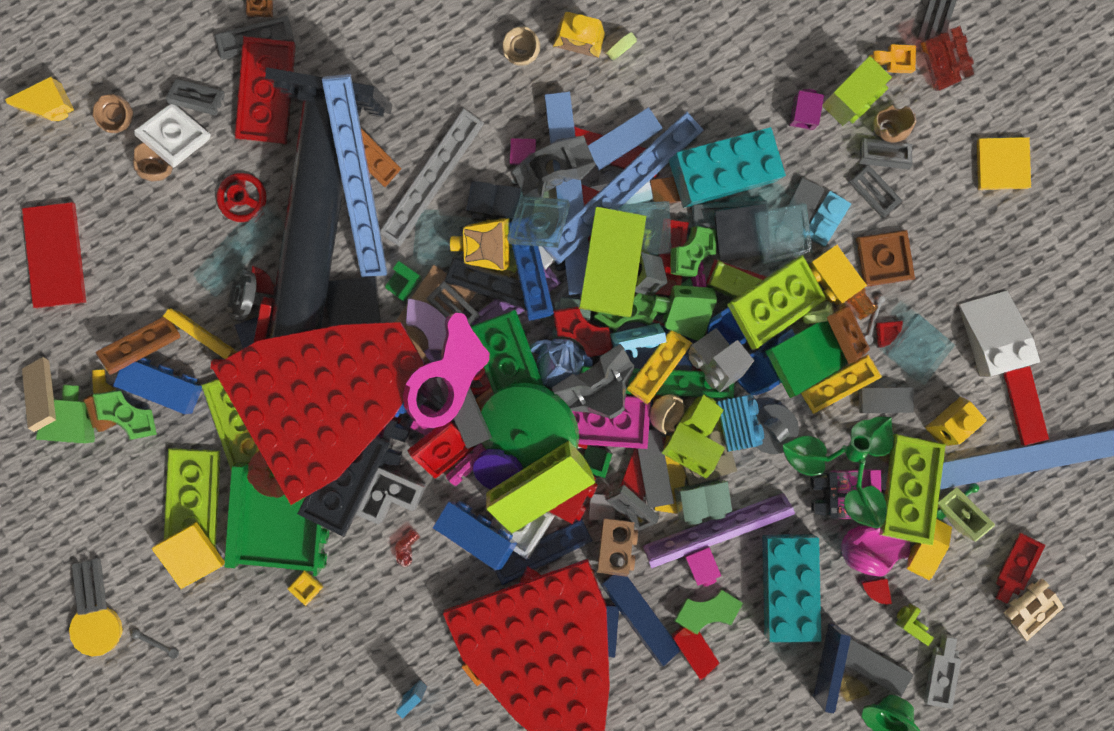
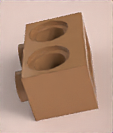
M604 519L602 521L596 573L628 576L629 570L634 571L635 555H631L632 545H636L638 539V530L634 529V522ZM615 529H621L625 532L626 539L619 542L613 538V531ZM611 555H620L623 559V565L618 568L612 566L610 563Z

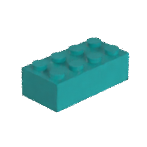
M772 127L680 151L669 159L683 208L768 185L786 176Z
M813 534L762 535L764 636L769 642H821L819 537Z

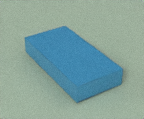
M419 680L403 695L396 709V713L402 719L422 700L427 689L426 684L422 680Z

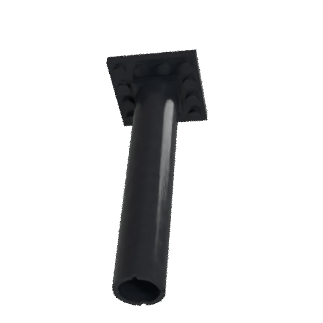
M266 67L265 79L273 84V88L280 89L281 93L287 94V97L294 99V102L303 104L267 339L322 329L344 187L322 83L323 77ZM352 82L358 116L361 115V109L375 117H384V113L391 114L392 104L375 86Z

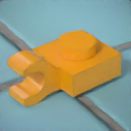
M891 44L888 47V52L873 51V55H869L880 66L887 65V72L913 73L915 71L916 45Z

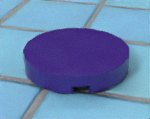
M488 449L481 452L473 466L475 478L489 490L493 489L523 470L522 464L516 457L511 454L510 456L503 454L504 451L499 449Z

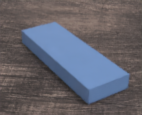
M649 107L588 145L598 171L662 131V126Z

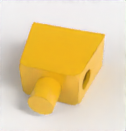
M960 396L925 428L938 443L946 444V446L959 445L987 420L971 401Z

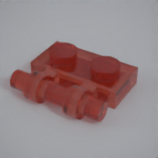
M961 25L950 29L953 37L951 40L948 32H944L921 42L935 91H940L962 81L959 72L961 70L964 78L974 75L972 67L974 64L973 57L969 56L966 46L968 39L966 34L963 35ZM955 48L959 58L958 61H956L955 54L953 51V49Z

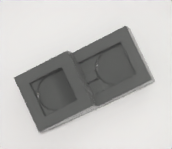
M913 387L859 389V413H914Z

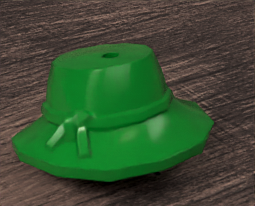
M887 695L879 704H870L863 708L862 719L873 731H920L914 723V707L907 700L899 696Z

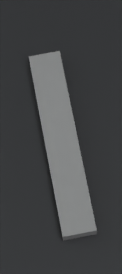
M462 109L380 229L381 235L399 247L402 245L483 127V121Z

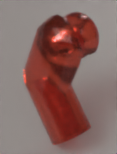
M413 528L395 545L396 561L402 567H408L412 564L411 546L420 538V535Z

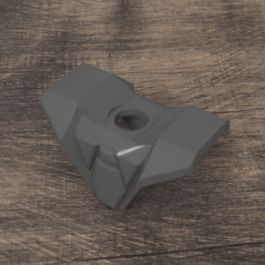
M581 135L557 139L549 146L530 153L512 170V173L515 175L521 188L523 198L538 199L543 198L544 192L561 185L563 181L581 180L596 163L584 136ZM551 160L558 161L560 170L548 174L546 171L547 163Z
M619 344L603 354L596 365L580 375L572 374L552 387L554 394H557L565 401L571 411L589 412L610 419L615 418L625 410L626 388L634 365L627 356L625 348Z

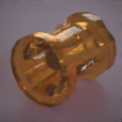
M865 288L846 300L847 303H851L859 314V320L866 318L879 308L877 304H873L865 293Z

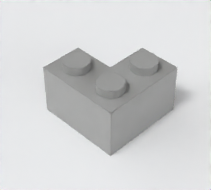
M717 328L694 343L688 352L691 363L704 372L709 386L713 389L716 388L719 393L741 378L754 362V359L738 340L729 345Z
M380 466L356 515L379 525L384 521L392 502L414 511L421 500L427 484L386 466Z

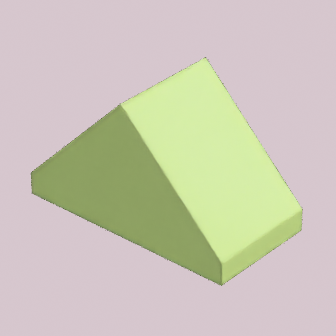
M957 487L938 502V506L955 529L974 542L995 526V523Z

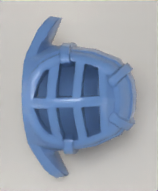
M568 339L540 340L530 346L532 353L539 354L536 365L544 387L550 389L572 374L578 375L582 366L591 367L593 365L592 357H587L584 350Z

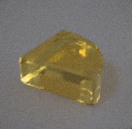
M843 675L840 688L846 702L870 694L868 688L859 679Z

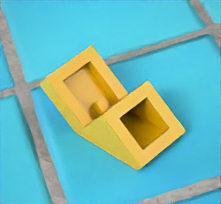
M936 519L933 545L916 543L910 550L906 569L927 580L932 579L950 546L952 526Z

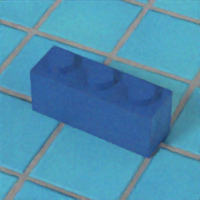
M145 357L119 370L113 386L182 414L193 413L202 391V386L196 383L197 378L187 374H182V377L173 374V368L159 364L158 367L150 365L151 360Z
M460 500L458 503L448 502L433 529L494 570L502 569L517 545V542L512 539L513 534L503 528L496 529L491 525L492 521L482 514L476 516L470 512L472 508Z

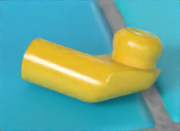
M92 370L93 393L99 394L116 391L114 387L106 383L105 370Z

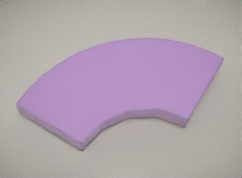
M408 299L406 324L418 328L426 335L430 351L442 352L446 337L444 325L446 318L433 306L419 300Z

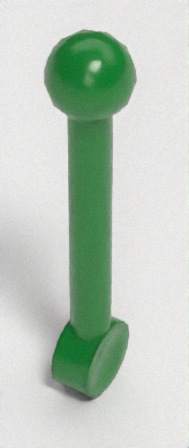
M976 483L970 484L969 489L964 494L969 496L971 493L978 492L979 485ZM938 509L937 518L944 519L946 517L941 509Z

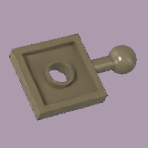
M685 397L683 399L685 405L684 412L692 405L694 399L698 397ZM721 423L716 424L712 433L706 436L725 447L714 471L707 478H704L683 466L689 486L737 472L732 451L727 452Z

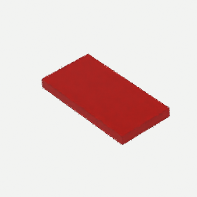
M243 36L235 139L287 144L291 98H288L287 94L281 93L280 89L273 88V84L265 79L266 67L290 72L294 71L296 48L294 42Z
M71 202L22 208L33 308L87 303L76 204Z

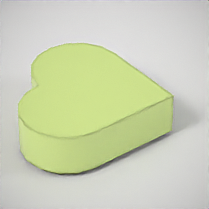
M632 32L620 39L606 54L614 61L637 42V38Z
M825 301L802 316L804 323L811 324L828 321L827 316L834 313L832 303Z

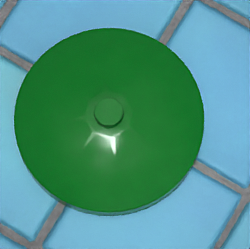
M532 383L507 385L495 392L481 411L492 438L482 442L483 447L486 450L504 451L503 454L508 456L510 454L513 455L522 464L523 469L567 441H570L576 449L578 448L579 429L573 412L561 397L543 386Z

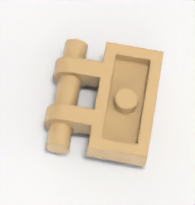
M1042 578L1035 584L1031 583L1026 588L1027 591L1018 600L1014 599L1009 603L1010 607L1004 612L1005 616L1012 620L1011 624L1017 633L1026 641L1064 608L1056 593L1047 588L1049 584Z

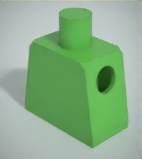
M675 285L672 287L669 298L654 297L652 311L664 313V327L699 341L705 335L717 301L715 290L708 287Z
M63 385L62 399H54L56 420L39 429L36 440L73 443L95 442L94 428L91 426L84 401H78L79 386Z

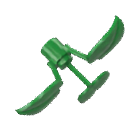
M874 417L858 422L851 430V441L848 446L843 445L841 449L830 456H826L827 448L825 444L816 437L802 436L783 444V453L789 464L795 470L805 475L815 476L822 474L825 470V461L829 462L842 453H846L850 461L858 462L857 491H850L845 496V511L850 518L858 523L874 528H880L884 524L887 516V505L883 494L874 486H867L862 489L861 483L866 456L868 454L884 456L893 448L894 435L891 417Z

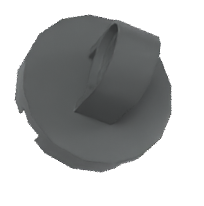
M242 269L237 273L238 276H241L239 281L233 280L228 298V307L233 308L232 312L228 313V316L236 321H244L249 315L252 305L261 306L264 297H274L255 292V274Z
M778 404L764 405L759 408V413L756 416L758 425L761 424L763 427L764 439L762 440V445L756 446V448L768 454L783 453V444L793 441L799 434L798 421L795 415L788 408Z

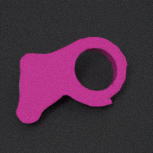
M453 313L445 319L446 337L441 353L442 360L420 367L411 375L405 385L403 393L405 409L411 418L421 426L436 428L449 423L461 409L474 376L489 361L488 350L483 347L479 338L471 329L467 317L462 313ZM436 376L443 378L448 386L446 403L436 413L422 414L416 402L418 389L429 378Z

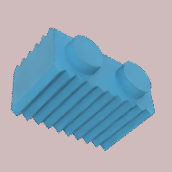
M752 395L716 402L718 406L724 409L720 416L727 452L762 445L764 430L761 424L758 425L756 414L759 413L757 401L753 399Z

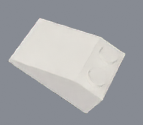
M1008 291L959 304L980 377L994 376L1040 362L1034 339Z

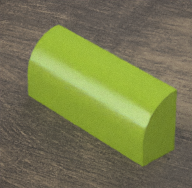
M567 441L486 492V509L512 534L595 483V479L584 457L570 441Z

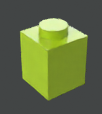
M702 395L694 399L680 422L707 436L712 433L724 409L718 406L714 399Z

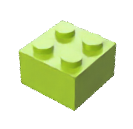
M869 56L823 103L822 107L842 126L848 121L853 124L888 90L889 87L885 84L892 76Z

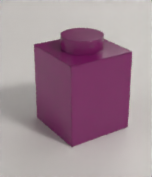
M813 89L799 90L794 96L789 126L814 130L820 123L824 95L817 94V91Z

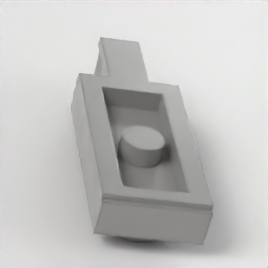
M942 634L940 647L935 646L932 653L924 702L927 705L950 709L953 707L961 659L959 658V651L955 650L957 638L952 635Z

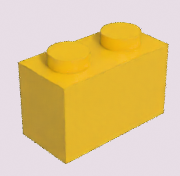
M838 245L831 247L808 264L817 282H820L825 289L823 293L826 299L831 303L834 302L836 305L844 303L867 286Z

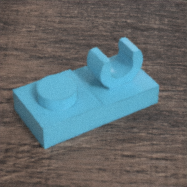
M829 191L803 235L822 247H826L851 203Z
M659 323L610 334L613 347L621 344L625 350H631L634 358L637 357L636 347L653 348L660 343L666 342L665 332Z

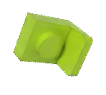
M910 603L908 606L902 607L897 614L898 621L896 625L929 646L934 637L927 633L929 629L927 626L916 620L921 609Z

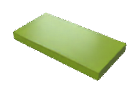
M601 207L595 208L579 309L631 317L647 216Z
M801 255L727 305L751 349H757L826 300V297L804 256Z
M219 379L202 384L201 386L230 469L232 470V466L238 462L267 464Z
M899 434L894 435V445L890 453L884 497L887 505V516L884 524L880 527L879 535L933 545L946 444Z
M168 449L164 539L197 522L216 549L221 450Z

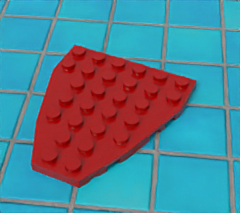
M402 322L338 325L260 340L212 366V369L289 503L292 505L335 481L345 472L351 463L395 417L404 403L403 393L406 383L415 371L425 366V363Z
M588 559L444 610V618L462 660L513 719L527 731H605L610 689L607 608Z

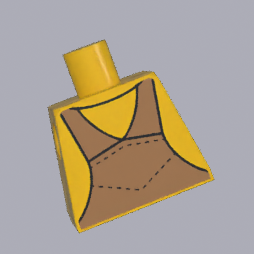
M565 12L559 22L553 47L599 58L605 36L601 21L584 15Z
M509 218L479 222L463 227V236H451V251H464V262L466 264L506 270L510 266Z

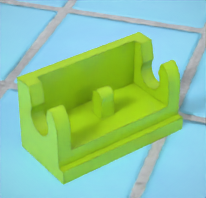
M718 261L707 287L714 288L715 291L736 299L761 282L762 279L753 277Z
M679 422L662 454L700 476L707 478L714 471L725 447Z

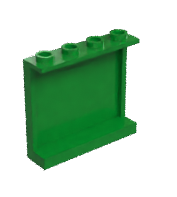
M238 462L232 466L224 568L235 569L239 564L313 571V576H317L326 567L327 553L323 552L324 544L328 543L329 530L297 514L305 497L291 505L267 464Z

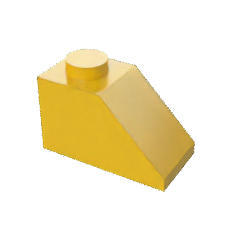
M52 77L5 99L8 105L18 110L51 121L64 120L68 117V113L74 110L62 84Z

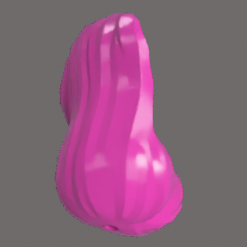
M866 525L856 527L844 536L841 543V552L844 561L851 569L867 575L885 576L898 560H908L910 541L879 535L880 528Z

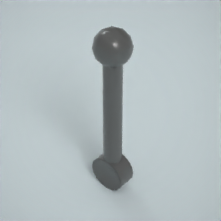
M133 629L130 633L133 639L139 638L167 652L171 659L179 656V651L176 648L170 649L141 634L139 629Z

